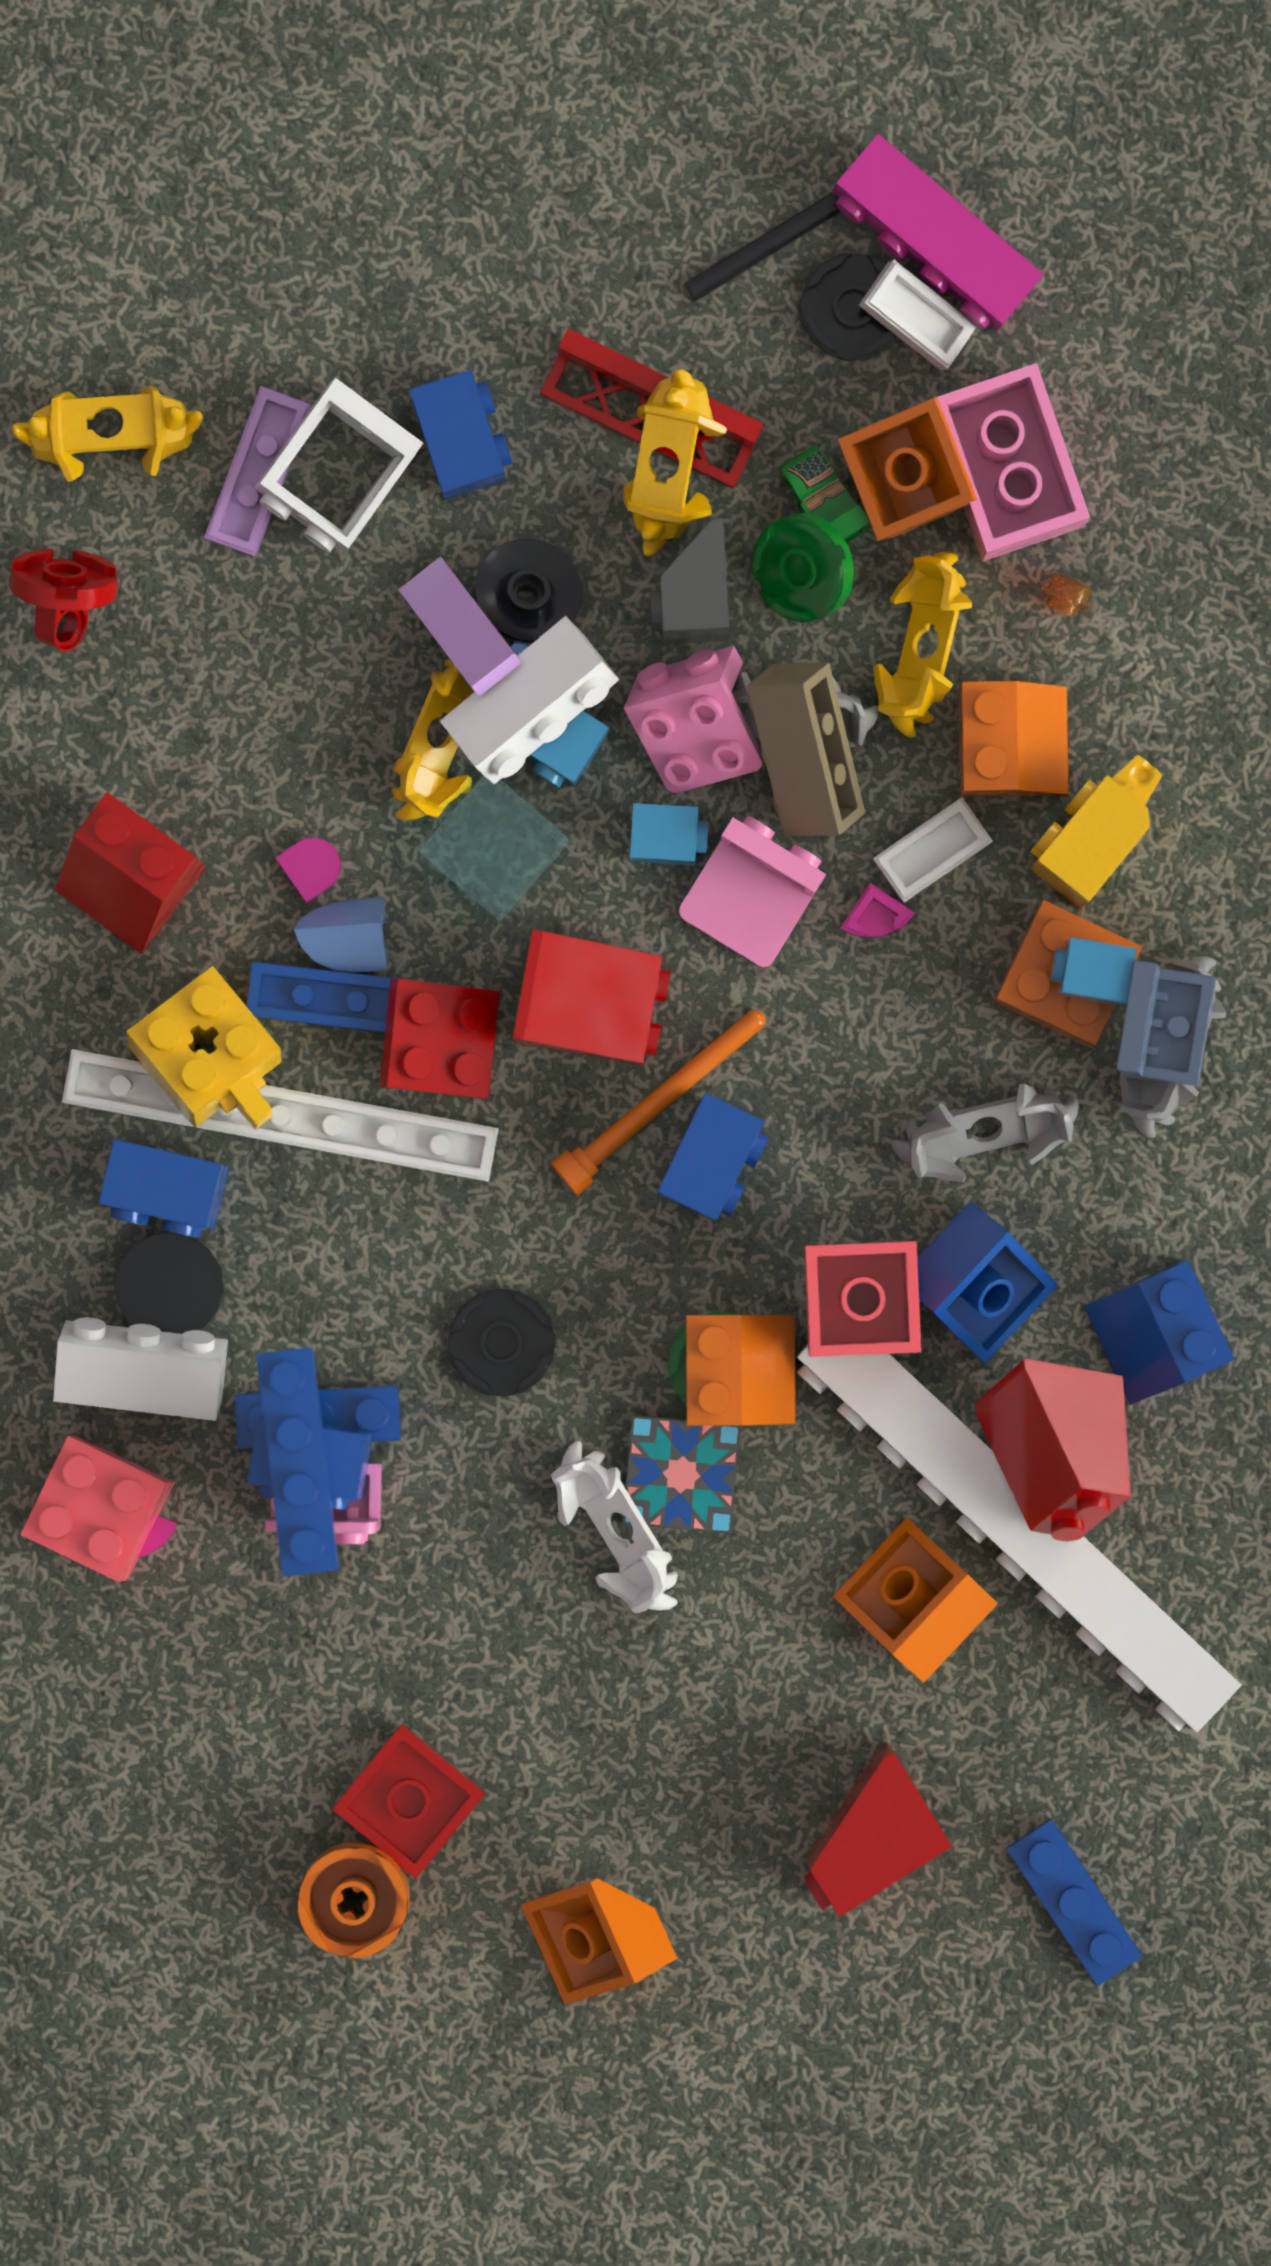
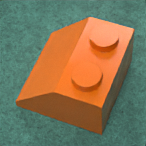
M937 397L838 439L877 541L910 532L943 518L977 500Z
M1021 681L962 682L958 688L960 797L1068 795L1067 687Z
M686 1315L687 1426L796 1424L795 1315Z
M907 1517L833 1595L865 1629L923 1683L998 1605L977 1582Z

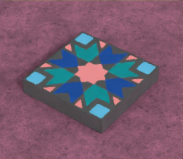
M632 1415L626 1491L648 1526L731 1534L741 1425L687 1426L686 1420ZM623 1515V1524L631 1525L627 1517Z

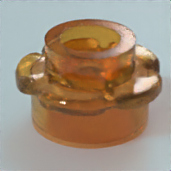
M1054 572L1049 584L1041 586V590L1049 595L1045 604L1062 614L1075 617L1078 609L1082 611H1089L1091 609V606L1087 603L1093 589L1073 578Z

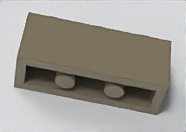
M829 662L773 664L747 685L749 693V708L754 715L761 742V757L767 766L774 794L773 805L776 813L779 815L784 836H840L865 814V809Z

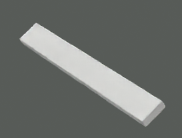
M71 1050L62 1103L489 1182L499 1128L265 1085L258 1091L272 1108L273 1117L256 1130L237 1108L228 1114L221 1108L199 1126L195 1127L185 1118L140 1062Z

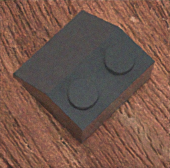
M712 518L660 576V591H650L651 631H662L663 644L728 640L729 613L723 518Z

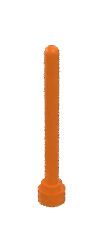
M751 1010L587 1147L582 1150L578 1146L571 1153L566 1149L550 1162V1165L572 1192L579 1196L594 1183L592 1177L599 1172L597 1166L759 1032L766 1023L764 1014L759 1010Z

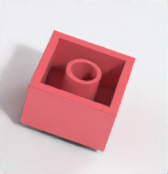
M917 1241L804 1246L808 1356L921 1352Z
M68 1435L20 1535L117 1582L126 1581L135 1567L143 1545L175 1482L78 1435Z

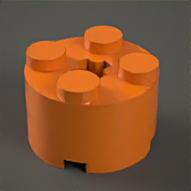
M363 1841L340 1843L321 1853L306 1872L298 1894V1915L307 1936L319 1948L347 1958L368 1957L386 1948L401 1930L410 1905V1886L404 1869L373 1843ZM351 1887L355 1893L362 1890L366 1893L367 1897L362 1904L364 1910L358 1911L354 1905L346 1908L342 1905L341 1902L347 1893L346 1888Z

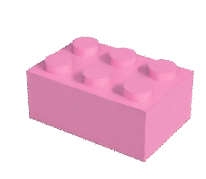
M1037 363L937 397L977 497L976 501L963 508L982 562L1085 527L1090 515Z

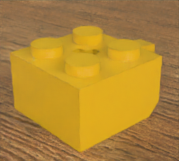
M1137 755L1112 778L1107 775L1098 785L1089 779L1064 809L1072 816L1063 828L1054 822L1031 849L1030 852L1038 859L1030 869L1077 908L1081 909L1150 828L1148 807L1145 804L1160 781L1162 774L1144 758Z
M214 966L210 967L126 1031L131 1052L185 1118L195 1127L199 1126L221 1108L226 1114L237 1108L255 1130L273 1117L272 1108L258 1090L266 1085L262 1077L282 1062L281 1048ZM200 1042L206 1045L213 1043L214 1052L208 1054L203 1049L196 1052L195 1045Z

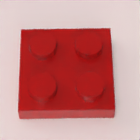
M391 979L380 1087L489 1099L500 991L405 979Z
M402 1723L333 1806L332 1810L380 1850L388 1854L398 1865L416 1879L481 1801L486 1792Z

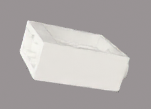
M335 378L328 383L254 489L263 495L259 502L275 516L286 521L289 515H291L306 526L307 529L303 533L304 536L317 547L328 553L333 548L343 552L349 549L421 448L423 442ZM328 410L392 457L342 529L336 527L277 483Z

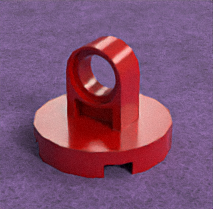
M53 549L25 552L15 557L12 561L11 574L9 576V588L16 597L36 605L34 628L38 641L62 652L73 650L79 645L86 633L89 609L104 607L113 602L118 594L119 582L117 581L118 576H116L117 568L115 564L101 556L73 550V560L52 559ZM66 614L63 630L56 636L58 624Z

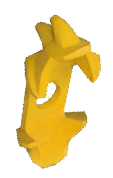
M683 368L676 369L672 377L660 381L646 401V404L637 407V415L644 420L635 478L634 481L628 482L624 487L623 499L627 510L632 512L636 529L641 532L643 553L646 557L655 555L668 539L680 538L690 521L712 515L708 499L699 492H696L686 504L687 490L699 429L706 436H721L726 433L727 428L713 420L707 389L703 382L694 379ZM659 447L672 449L679 459L677 473L669 477L666 482L657 481V475L650 466L651 454Z
M145 386L140 394L79 399L68 391L55 395L51 399L50 404L35 411L33 417L27 422L12 425L11 430L18 440L31 447L32 455L36 459L60 466L68 482L80 477L84 469V463L72 456L73 454L127 449H149L142 458V466L149 475L156 476L160 461L187 448L192 443L193 433L201 425L203 416L197 410L187 411L182 401L160 394L157 388L153 386ZM113 409L122 416L123 427L114 437L104 438L97 435L93 429L88 430L87 420H92L101 410Z
M950 551L939 552L933 556L926 555L914 558V565L910 572L899 583L890 597V602L893 604L911 602L912 607L897 672L891 676L882 664L873 666L874 683L879 700L878 711L888 715L894 727L909 738L916 736L914 722L927 724L934 720V716L928 712V709L934 702H943L945 695L953 686V683L944 677L956 623L961 609L972 608V601L968 595L960 591V588L965 587L966 581L952 567L957 562L958 555ZM930 625H935L934 630L939 638L936 651L928 658H921L917 651L918 641L922 634L929 630Z
M450 658L445 661V666L447 667L445 671H434L431 675L432 686L403 756L394 764L393 770L400 775L401 786L393 787L391 793L396 800L406 803L395 813V817L400 820H414L426 815L438 818L451 801L460 794L468 793L472 786V778L468 775L448 779L447 772L458 748V744L448 733L444 743L437 747H433L429 743L427 736L429 725L434 719L441 717L443 712L449 714L475 692Z

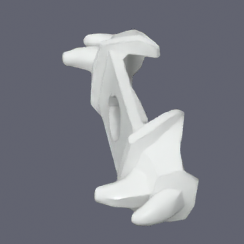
M575 1441L567 1449L560 1467L551 1474L557 1489V1519L562 1525H569L578 1507L584 1508L618 1562L619 1573H602L595 1577L598 1587L605 1588L612 1594L622 1598L635 1614L647 1609L661 1611L673 1608L677 1605V1600L664 1593L674 1586L678 1579V1573L666 1571V1565L672 1560L671 1554L663 1551L620 1481L619 1469L617 1467L606 1469L600 1465L605 1458V1453L602 1451H593L582 1458V1443ZM613 1513H621L630 1521L633 1527L632 1540L634 1543L630 1544L628 1539L621 1538L613 1530L611 1525Z

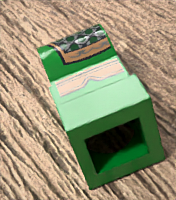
M814 445L778 467V471L798 504L796 505L801 513L805 512L824 518L839 530L847 544L869 531L871 525L869 518L861 506L856 504L819 447Z

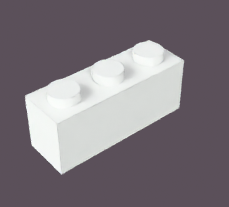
M566 616L517 656L522 664L480 697L476 692L471 694L440 720L441 724L475 768L493 784H496L502 778L515 774L524 765L525 759L542 744L557 739L565 731L567 724L585 708H590L600 703L607 696L610 688L620 680L585 635Z
M91 1317L79 1318L75 1321L66 1320L57 1345L53 1402L216 1421L223 1398L228 1339L215 1338L211 1333L200 1330L187 1331L183 1334L161 1332L159 1328L149 1324H135L130 1327L106 1325L100 1319Z

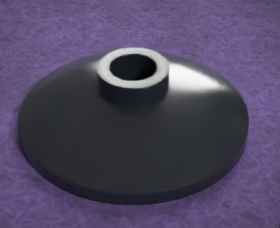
M518 539L498 546L485 557L475 579L474 592L478 606L500 634L517 641L535 642L564 616L573 622L582 603V581L574 563L557 547L535 539ZM524 590L530 591L535 595L536 602L524 604L518 600L517 594Z

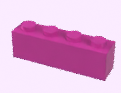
M879 134L874 137L838 180L832 191L833 194L839 197L835 203L836 207L848 219L858 225L863 220L880 233L877 241L887 252L899 260L906 255L921 268L918 275L926 285L941 295L946 290L963 303L959 308L960 312L982 330L989 325L995 331H998L1044 275Z

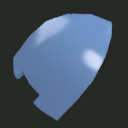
M384 897L352 899L327 904L306 914L298 921L294 928L300 947L316 963L333 971L358 973L387 970L388 948H385L382 928L383 923H386Z

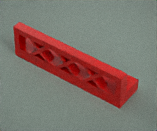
M568 328L558 347L559 355L540 395L641 444L643 431L633 426L644 423V420L636 417L623 422L612 417L605 396L626 389L637 394L641 405L646 404V399L648 400L659 382L669 377ZM568 362L590 372L596 389L595 392L573 398L555 389ZM598 376L615 385L602 389ZM708 397L713 420L725 426L727 430L721 436L697 435L695 446L699 458L693 456L691 469L734 489L762 433L763 423ZM599 398L603 412L586 404V402ZM723 436L742 446L729 473L708 463L702 443ZM659 447L654 450L679 463L677 454L672 449Z

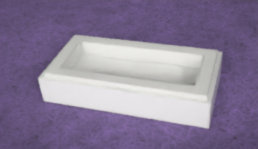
M896 260L886 264L859 304L862 309L940 371L950 367L977 327V325Z
M961 797L873 858V861L904 904L993 841L963 797Z

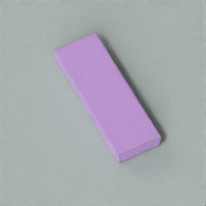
M260 386L205 533V540L256 558L272 513L259 502L263 495L254 487L311 409V404ZM291 463L277 481L281 486L284 484Z
M441 556L398 589L479 697L522 664Z

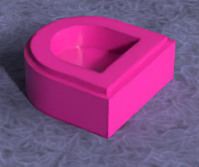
M319 838L301 840L276 857V860L307 904L331 888L338 880L341 872V860L337 851L330 843Z

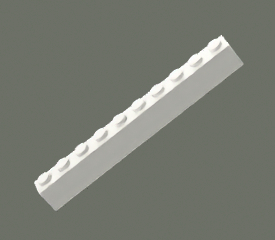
M807 1344L795 1356L804 1364L797 1373L820 1395L827 1387L843 1401L836 1410L859 1432L868 1424L883 1439L876 1448L899 1469L908 1462L923 1477L916 1485L939 1507L946 1500L950 1501L962 1513L956 1523L979 1544L988 1537L1000 1548L1002 1553L996 1560L1018 1581L1026 1574L1042 1588L1035 1597L1057 1618L1060 1619L1067 1611L1082 1625L1075 1634L1093 1652L1100 1656L1107 1649L1122 1663L1115 1672L1138 1694L1145 1687H1148L1162 1701L1155 1710L1178 1731L1187 1724L1198 1733L1242 1686L1085 1537L1075 1541H1058L1052 1538L1051 1534L1030 1531L994 1452L890 1354L808 1356Z

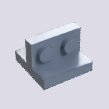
M1134 960L1117 1063V1070L1125 1078L1145 1082L1152 1079L1199 1087L1216 977L1163 969L1156 963Z

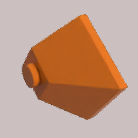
M598 1878L521 1904L565 2005L635 1984L677 1959L656 1909Z

